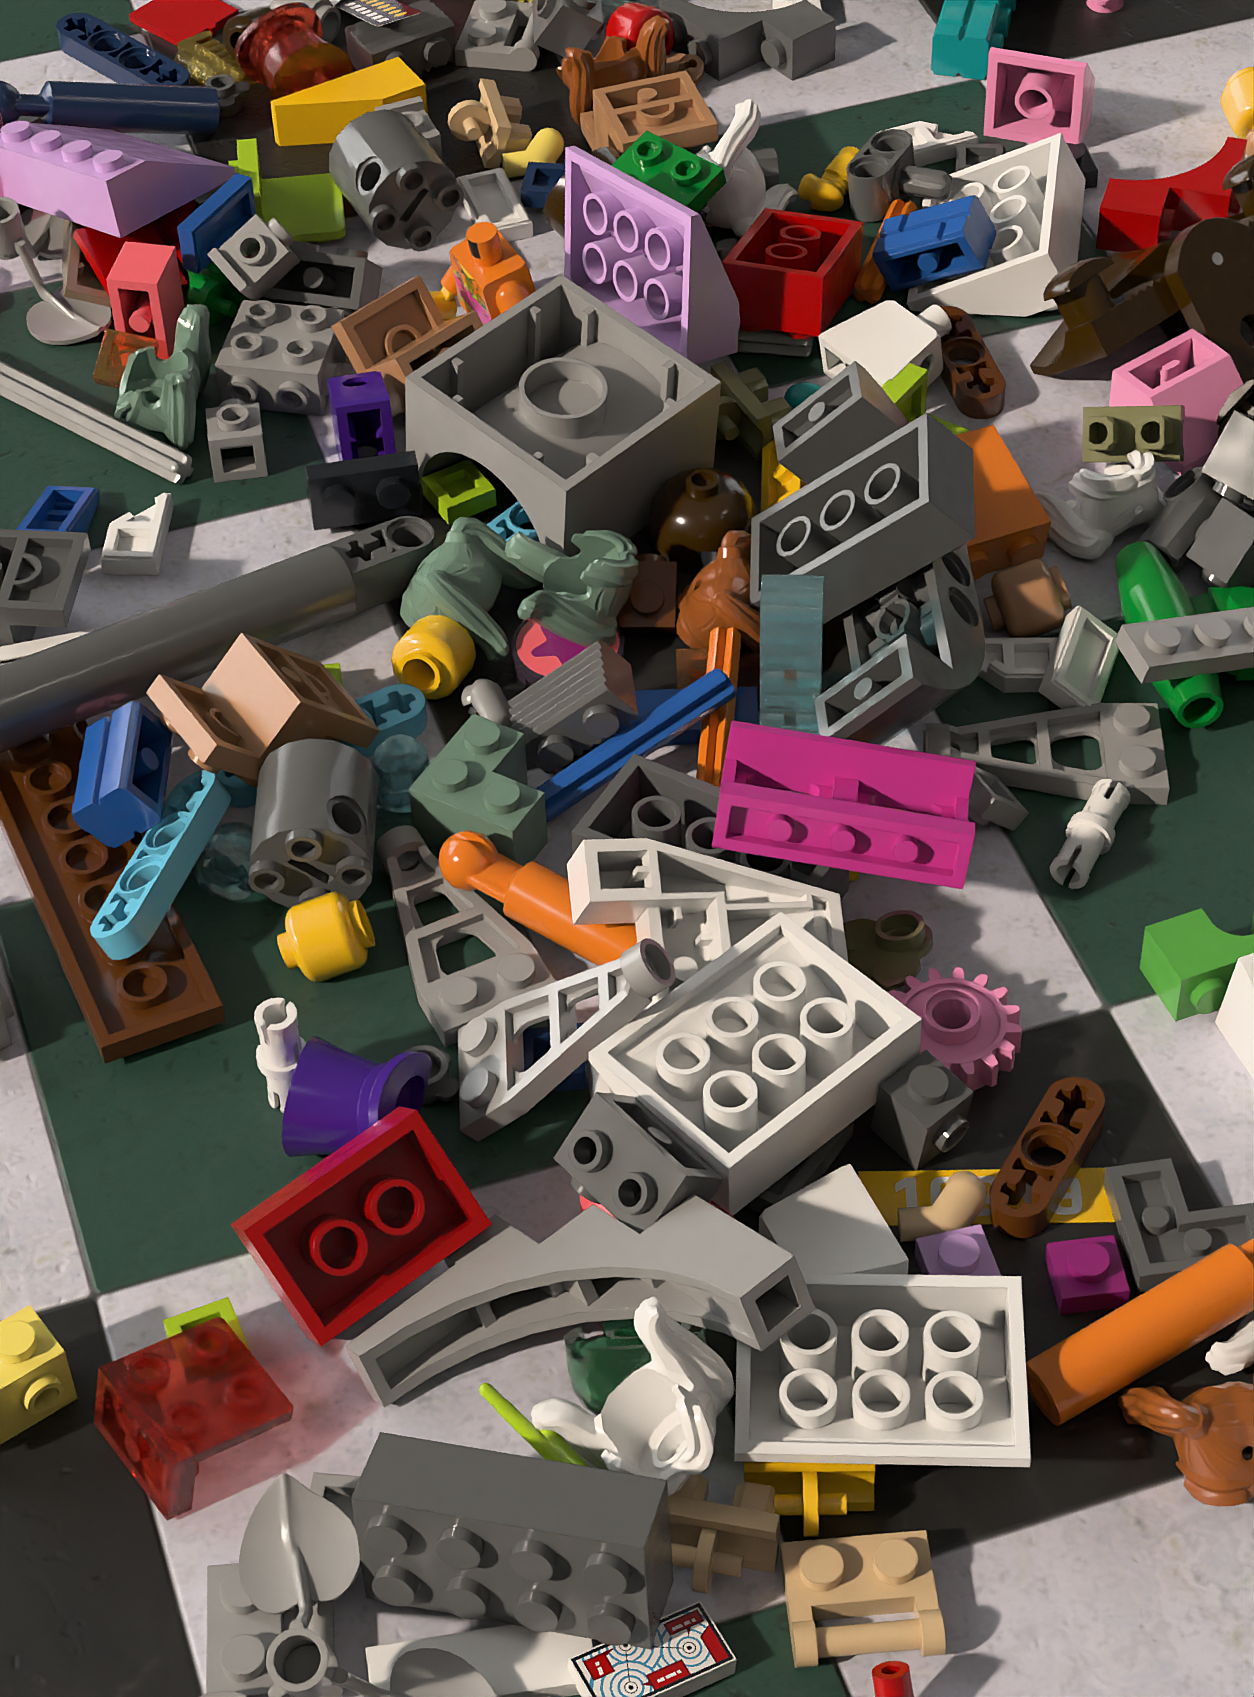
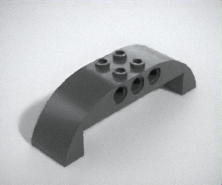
M854 361L773 425L777 459L781 465L808 485L909 423L869 372L857 361ZM966 543L960 548L954 549L924 566L914 574L908 575L878 592L870 599L842 613L852 672L814 699L819 735L885 745L969 686L980 674L985 658V635Z

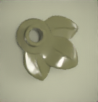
M898 910L889 912L881 916L877 921L861 918L843 923L848 963L885 991L905 986V978L909 975L916 977L921 970L920 959L925 957L933 947V934L930 927L925 924L921 915L913 911Z

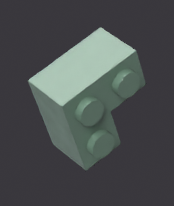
M474 713L409 788L412 826L417 829L427 845L440 850L443 843L452 835L471 830L484 833L496 845L498 853L522 866H525L537 857L548 843L545 792L527 786L524 733Z

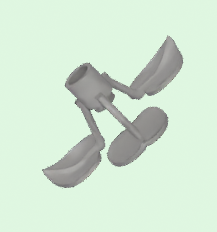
M0 197V259L10 260L20 255L39 296L44 300L33 305L27 312V327L31 335L46 344L68 345L99 335L101 331H106L112 323L110 307L64 297L63 285L53 294L50 293L45 287L32 260L38 254L48 259L62 257L64 219L33 208H29L20 214L19 206L15 200L8 197Z
M281 1474L274 1480L262 1495L249 1519L239 1556V1575L242 1587L247 1597L260 1611L266 1614L277 1615L290 1611L296 1606L299 1607L296 1620L290 1623L288 1630L280 1633L272 1641L267 1651V1671L275 1683L269 1689L268 1697H288L289 1695L292 1697H320L333 1684L345 1687L364 1697H498L490 1684L471 1664L449 1651L437 1648H421L405 1652L401 1655L392 1668L390 1691L379 1688L348 1673L342 1668H338L337 1658L333 1649L317 1633L308 1629V1626L313 1616L312 1601L324 1603L339 1599L355 1581L361 1567L356 1528L339 1507L311 1491L293 1476ZM224 1690L208 1692L200 1697L247 1696L235 1691Z

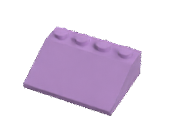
M27 121L11 122L0 129V197L11 198L18 204L119 238L226 183L236 174L235 167L111 129L39 124Z
M576 146L566 147L564 276L695 365L737 353L738 329L740 326L739 301L701 215Z

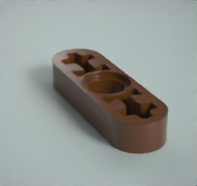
M939 306L948 315L952 326L951 331L940 338L943 358V370L940 376L958 410L965 416L973 419H989L999 415L1004 409L1006 381L968 313L954 306ZM949 335L955 336V338L949 340ZM957 359H968L975 361L976 363L962 365L954 363L952 361ZM978 384V389H973V386Z
M1067 1077L1056 1081L1047 1090L990 1187V1219L993 1226L1000 1233L1013 1238H1029L1039 1234L1047 1227L1104 1127L1105 1096L1102 1089L1093 1081L1082 1077ZM1076 1106L1084 1107L1075 1111L1070 1120L1069 1129L1064 1127V1111L1071 1112ZM1051 1147L1060 1150L1066 1158L1056 1165L1046 1166L1033 1161L1030 1158V1154L1039 1148ZM1026 1183L1032 1186L1031 1203L1024 1202L1020 1205L1019 1209L1009 1207V1204L1017 1205L1026 1192Z

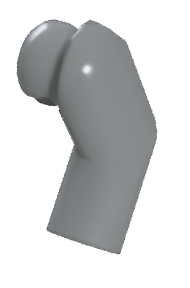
M478 679L463 690L461 696L462 705L466 706L471 703L473 705L468 711L469 714L472 715L474 713L509 728L512 726L513 723L510 720L512 715L509 712L511 707L497 683L488 679Z

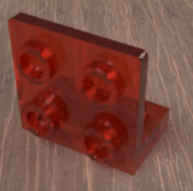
M216 1317L99 1367L94 1424L168 1521L192 1510L195 1477L199 1474L200 1461L290 1421L294 1407L223 1318Z

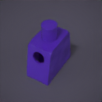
M372 371L328 379L327 384L334 437L339 461L358 459L357 448L363 446L375 448L377 450L375 456L396 453L390 398L381 372Z

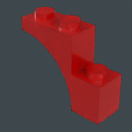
M1227 137L1225 144L1213 158L1195 169L1175 176L1150 180L1110 178L1099 210L1096 249L1114 252L1146 249L1161 243L1162 238L1171 239L1173 230L1183 231L1185 228L1214 217L1228 218L1241 213L1242 209L1232 188L1223 190L1222 183L1229 170L1245 158L1247 139Z

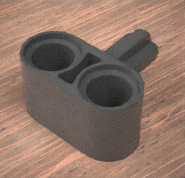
M900 129L883 130L874 134L848 163L846 168L851 214L855 219L864 222L883 220L891 203L899 198L903 201L908 195L943 201L948 198L952 186V176L945 171L915 166L912 135Z

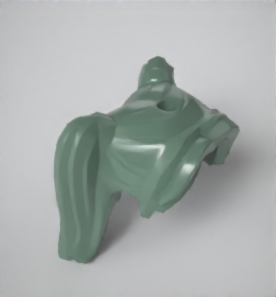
M188 304L186 308H183L176 325L173 354L167 360L156 357L154 346L140 348L135 353H130L120 382L119 399L114 413V418L119 420L124 418L126 422L165 433L172 446L180 451L187 450L194 440L196 401L198 396L205 390L210 374V312L207 306L203 304Z
M460 517L454 521L450 531L447 532L445 542L433 550L418 566L417 571L406 587V591L402 595L400 615L405 624L410 628L417 620L429 615H444L457 621L467 629L473 641L484 651L488 660L495 663L506 658L510 651L504 631L487 613L494 605L500 592L501 584L512 589L524 590L535 588L542 582L519 570L506 557L504 550L507 541L489 526L476 518Z
M586 530L584 534L575 533L571 542L580 548V553L569 557L525 536L520 531L513 535L506 542L504 550L506 557L519 570L542 582L544 589L538 590L522 600L517 611L518 617L538 623L553 634L586 648L599 640H602L609 647L613 646L616 642V617L626 603L632 588L633 579L638 574V561L635 559L638 553L637 547L620 533L611 530Z

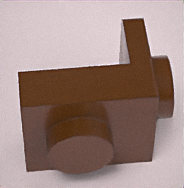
M657 554L635 556V559L638 561V574L633 579L628 599L618 615L619 633L676 634L677 562H667L666 557Z

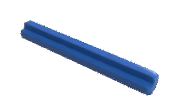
M713 669L535 788L545 792L546 822H550L614 779L633 754L644 758L732 700L736 695V691L729 677L720 669Z

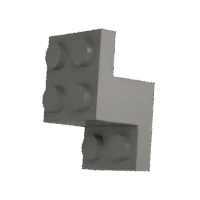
M0 529V647L32 641L37 626L67 628L91 551L87 533Z

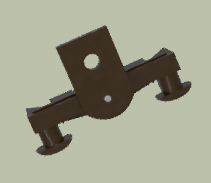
M1254 154L1249 155L1234 165L1226 174L1222 183L1223 190L1232 188L1243 212L1228 218L1214 217L1203 220L1185 228L1177 237L1146 249L1114 253L1111 258L1099 256L1081 260L1055 275L1045 287L1043 298L1044 301L1054 299L1064 320L1030 364L1033 373L1052 376L1107 357L1181 310L1189 329L1193 328L1230 354L1243 384L1253 380ZM1242 320L1248 324L1251 330L1252 339L1250 345L1245 342L1240 332Z

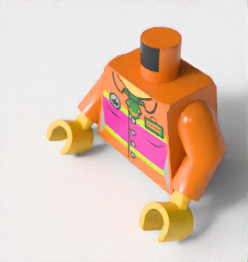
M479 222L469 227L466 232V239L454 245L449 251L451 266L441 279V284L443 285L441 291H429L445 321L451 320L456 316L457 302L455 296H458L459 304L466 313L476 310L480 320L485 325L536 290L526 262L501 235L496 226L490 222Z

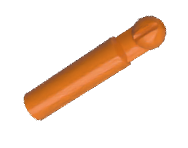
M466 830L452 835L443 843L439 852V866L442 877L451 886L469 892L478 889L504 904L503 912L505 916L597 966L619 959L624 951L637 944L635 923L573 925L568 878L536 861H530L525 866H522L497 852L496 845L484 833Z
M1254 1238L1239 1247L1228 1243L1027 1361V1388L1043 1414L1051 1423L1059 1426L1254 1310Z

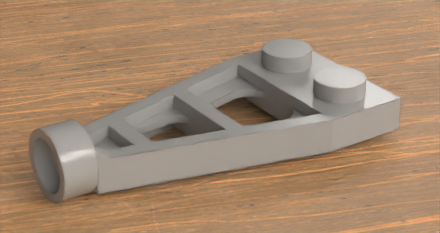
M1094 703L1091 706H1076L959 727L939 723L924 724V753L976 761V767L996 775L1006 786L1088 801L1097 781L1111 779L1112 784L1105 795L1106 799L1111 797L1119 782L1130 793L1129 804L1167 805L1170 787L1157 703ZM1081 735L1094 737L1099 741L1102 766L1096 770H1083L1060 765L1052 759L1050 745L1063 738ZM1029 740L1034 743L1036 763L1025 764L993 758L991 746Z
M408 825L398 826L386 832L378 840L375 846V855L389 876L418 1003L444 1047L458 1042V1029L504 1000L556 982L533 944L477 893L456 889L442 877L439 859L431 853L416 828ZM444 894L459 911V913L423 926L414 905ZM474 935L496 955L493 958L446 975L440 968L436 951L438 947L466 936Z
M645 938L624 951L619 959L504 1000L458 1029L460 1131L479 1142L527 1113L589 1058L588 1052L629 1023L652 1002L653 996L674 984L676 978L674 965L664 948L656 941ZM599 995V1010L577 1029L576 1003ZM549 1019L551 1048L524 1072L523 1031L533 1024Z

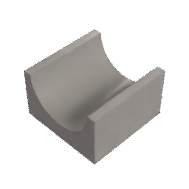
M561 274L405 377L406 452L415 450L420 484L422 477L447 468L463 456L477 461L498 477L516 497L534 526L540 543L572 557L580 553V548L571 542L575 533L584 534L586 530H611L629 539L648 525L652 499L668 478L685 470L713 468L721 381Z

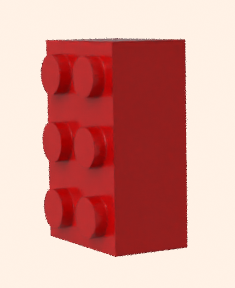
M765 208L721 262L739 301V329L748 332H757L764 329L783 331L787 336L794 339H811L823 333L854 289L855 280L861 270L864 222Z
M399 1106L230 1225L304 1335L322 1347L491 1226L492 1223L418 1111Z

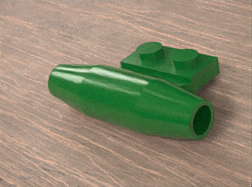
M1149 542L1129 544L1115 558L1121 611L1126 624L1254 607V588L1246 586L1235 588L1209 587L1207 592L1191 598L1184 583L1159 550ZM1254 667L1226 671V673L1232 674L1235 680H1254ZM1218 673L1151 682L1180 724L1185 727L1201 728L1217 720L1223 711V699Z

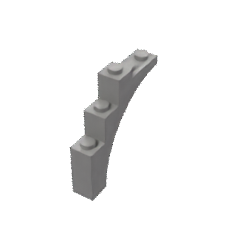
M692 1194L641 1234L592 1204L539 1244L495 1214L489 1218L492 1223L491 1226L444 1259L448 1267L447 1271L357 1336L345 1347L369 1395L385 1408L430 1377L480 1352L530 1334L579 1323L634 1319L635 1311L640 1307V1304L645 1299L653 1296L659 1300L666 1314L676 1322H683L725 1333L761 1352L816 1308L795 1255L695 1194Z

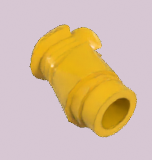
M851 146L842 148L825 169L822 178L812 173L803 176L798 188V195L804 201H811L810 209L831 212L842 207L844 203L843 197L849 193L846 168L848 163L859 152V149Z

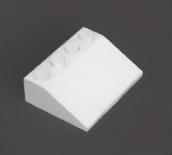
M1061 133L949 174L952 176V186L948 198L943 201L923 197L921 209L972 195L978 196L995 226L996 237L992 249H989L990 256L985 269L909 288L907 305L911 311L923 312L932 305L958 307L968 314L1027 317L1044 310L1053 311L1058 309L1054 299L1044 301L1043 293L1045 287L1055 275L1078 261L1086 180Z
M780 911L588 1052L589 1062L615 1094L636 1097L724 1178L711 1200L731 1215H734L876 1104L880 1085L920 1055L922 1018Z
M802 1273L816 1309L762 1352L737 1340L735 1461L1030 1467L1031 1452L1021 1276Z

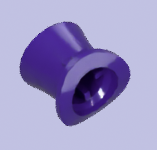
M313 1036L302 1050L288 1090L282 1121V1146L285 1154L289 1157L331 1155L399 1106L415 1109L420 1114L432 1067L429 1055L422 1052L407 1051L395 1056L389 1062L380 1064L345 1051L318 1036Z

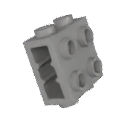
M243 300L215 363L220 402L222 403L228 399H239L246 404L259 402L260 410L323 416L329 401L327 380L332 377L341 376L343 364L350 363L331 327L345 318L344 310L322 308L317 305L301 306L272 303L266 300Z

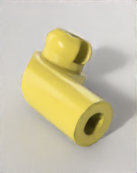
M544 128L534 136L526 150L503 153L501 155L502 167L508 178L525 176L528 162L556 163L564 149L562 135L553 128Z

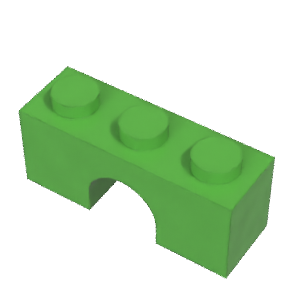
M1202 908L1145 926L1139 968L1175 1022L1197 1014L1213 1013L1220 1009L1238 958L1254 953V914L1251 925L1252 935L1245 936L1233 935L1220 930L1211 922Z

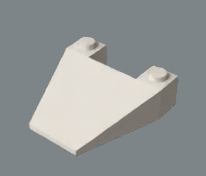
M648 838L583 840L567 863L573 925L635 923L637 943L645 938H650L659 943L669 955L675 969V982L653 996L652 1002L644 1008L645 1010L780 911L848 962L840 894ZM588 1058L587 1066L591 1099L596 1092L615 1094L592 1066Z

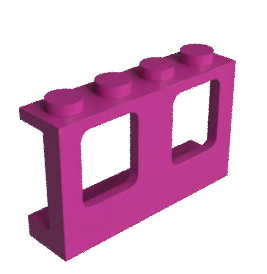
M732 720L721 779L712 847L963 889L975 838V822L968 821V808L976 761Z

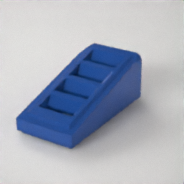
M48 486L16 530L87 533L100 500L99 489Z

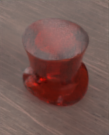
M301 2L284 4L262 15L244 30L235 46V59L238 66L250 79L267 86L272 100L352 73L351 61L347 54L339 47L323 39L322 25L318 15L313 8Z

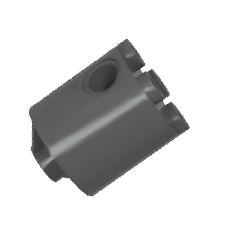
M383 109L361 115L351 121L338 134L329 154V171L336 186L373 235L387 246L402 249L411 247L412 250L418 252L430 248L434 244L436 236L451 222L457 207L463 201L464 193L457 183L454 173L414 123L402 113Z
M311 738L286 743L269 753L259 768L248 882L254 891L265 894L272 901L290 908L335 891L344 894L350 902L363 895L372 882L379 777L369 759L355 748L337 741Z

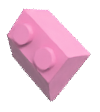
M991 47L988 56L983 135L1032 144L1061 133L1066 143H1082L1092 117L1095 77L1088 63Z

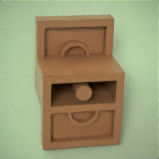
M687 71L594 89L593 111L580 113L581 131L592 151L601 147H613L622 155L646 130L685 150L718 141V123Z
M418 275L338 321L331 327L357 374L372 371L381 372L390 398L391 414L395 416L406 412L405 377L482 327L483 323L476 310L445 322L421 276Z
M244 633L238 636L201 689L159 674L146 692L162 712L159 717L162 724L176 735L182 737L190 747L188 755L192 761L213 774H217L220 770L233 773L243 782L253 787H258L259 768L269 753L286 743L309 738L334 740L339 743L346 741L367 749L380 731L321 662Z

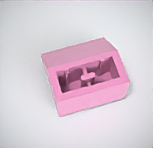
M1192 328L1113 370L1109 406H1185L1183 422L1184 462H1163L1179 475H1182L1206 463L1218 441L1219 425H1216L1218 413L1229 395L1242 386L1243 382L1230 354Z

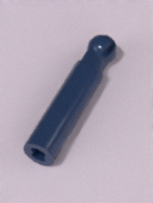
M0 81V129L8 123L18 121L20 116L39 117L43 124L111 129L121 133L215 135L219 125V97L216 88L213 86L46 81L39 94H20L11 84Z

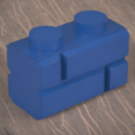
M972 195L913 211L909 215L902 214L885 219L879 233L880 238L877 239L872 255L874 262L890 289L897 292L985 269L990 256L989 249H992L996 237V230L978 196Z
M132 700L112 712V718L105 716L86 728L82 757L79 763L80 769L75 799L72 805L73 821L81 829L93 835L107 847L116 848L134 838L136 831L143 833L162 822L163 797L166 795L174 733L165 727L159 717L142 703Z

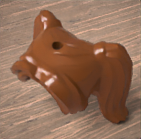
M657 15L646 21L640 30L636 47L631 48L629 51H627L626 39L617 36H607L594 59L590 51L575 47L565 49L567 57L562 59V64L556 68V72L570 90V111L572 118L579 127H581L580 113L593 111L594 89L666 75L665 36L670 29L669 20Z
M743 530L728 531L722 539L716 559L705 566L676 598V605L680 611L676 623L677 634L686 645L707 655L710 632L718 626L726 629L734 627L741 633V641L764 659L778 675L790 677L801 669V660L796 654L794 647L772 624V621L750 606L751 535Z
M1254 1374L1253 1384L1236 1381L1203 1387L1182 1401L1175 1400L1163 1388L1157 1386L1125 1389L1123 1394L1117 1398L1118 1406L1122 1409L1123 1417L1127 1424L1146 1426L1158 1433L1173 1437L1179 1460L1176 1461V1466L1185 1477L1184 1487L1194 1499L1206 1505L1220 1507L1236 1506L1254 1498ZM1251 1446L1253 1451L1251 1457L1244 1459L1242 1456L1243 1449Z

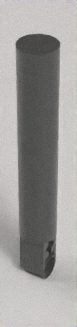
M397 517L1 665L0 753L123 706L132 700L136 701L148 696L146 692L159 674L185 682L213 671L241 633L277 646L402 597L422 560L433 551V527L427 521L418 517Z

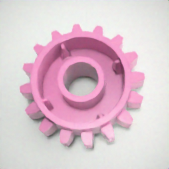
M935 967L929 968L928 981L923 983L911 975L905 978L904 993L890 990L889 994L922 1018L920 1054L925 1050L929 1051L972 1091L986 1084L990 1087L996 1085L997 1075L1000 1070L1011 1072L1014 1067L1015 1053L1020 1052L1022 1026L1019 1025V1005H1007L1008 990L1005 987L989 991L987 989L988 975L983 973L973 981L964 980L962 967H956L952 972L951 978H942L940 972Z

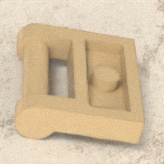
M926 1530L780 1543V1560L795 1668L818 1666V1658L920 1649L922 1657L945 1655L944 1622L942 1612L939 1609ZM914 1612L915 1619L818 1628H815L814 1623L817 1620Z

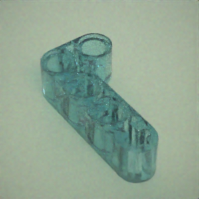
M762 574L760 599V725L819 735L814 699L822 693L824 575Z

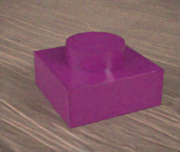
M1114 1235L1047 1243L1045 1261L1060 1315L1119 1308L1128 1303L1130 1289Z

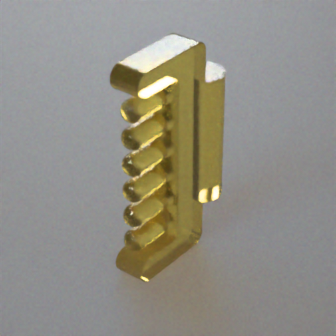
M210 31L201 32L177 43L178 53L174 61L188 69L190 76L204 86L209 77L218 74L229 75L233 77L235 82L244 81L249 85L263 79L261 65L241 63L229 55L224 44H219V41L216 39L212 40V33Z

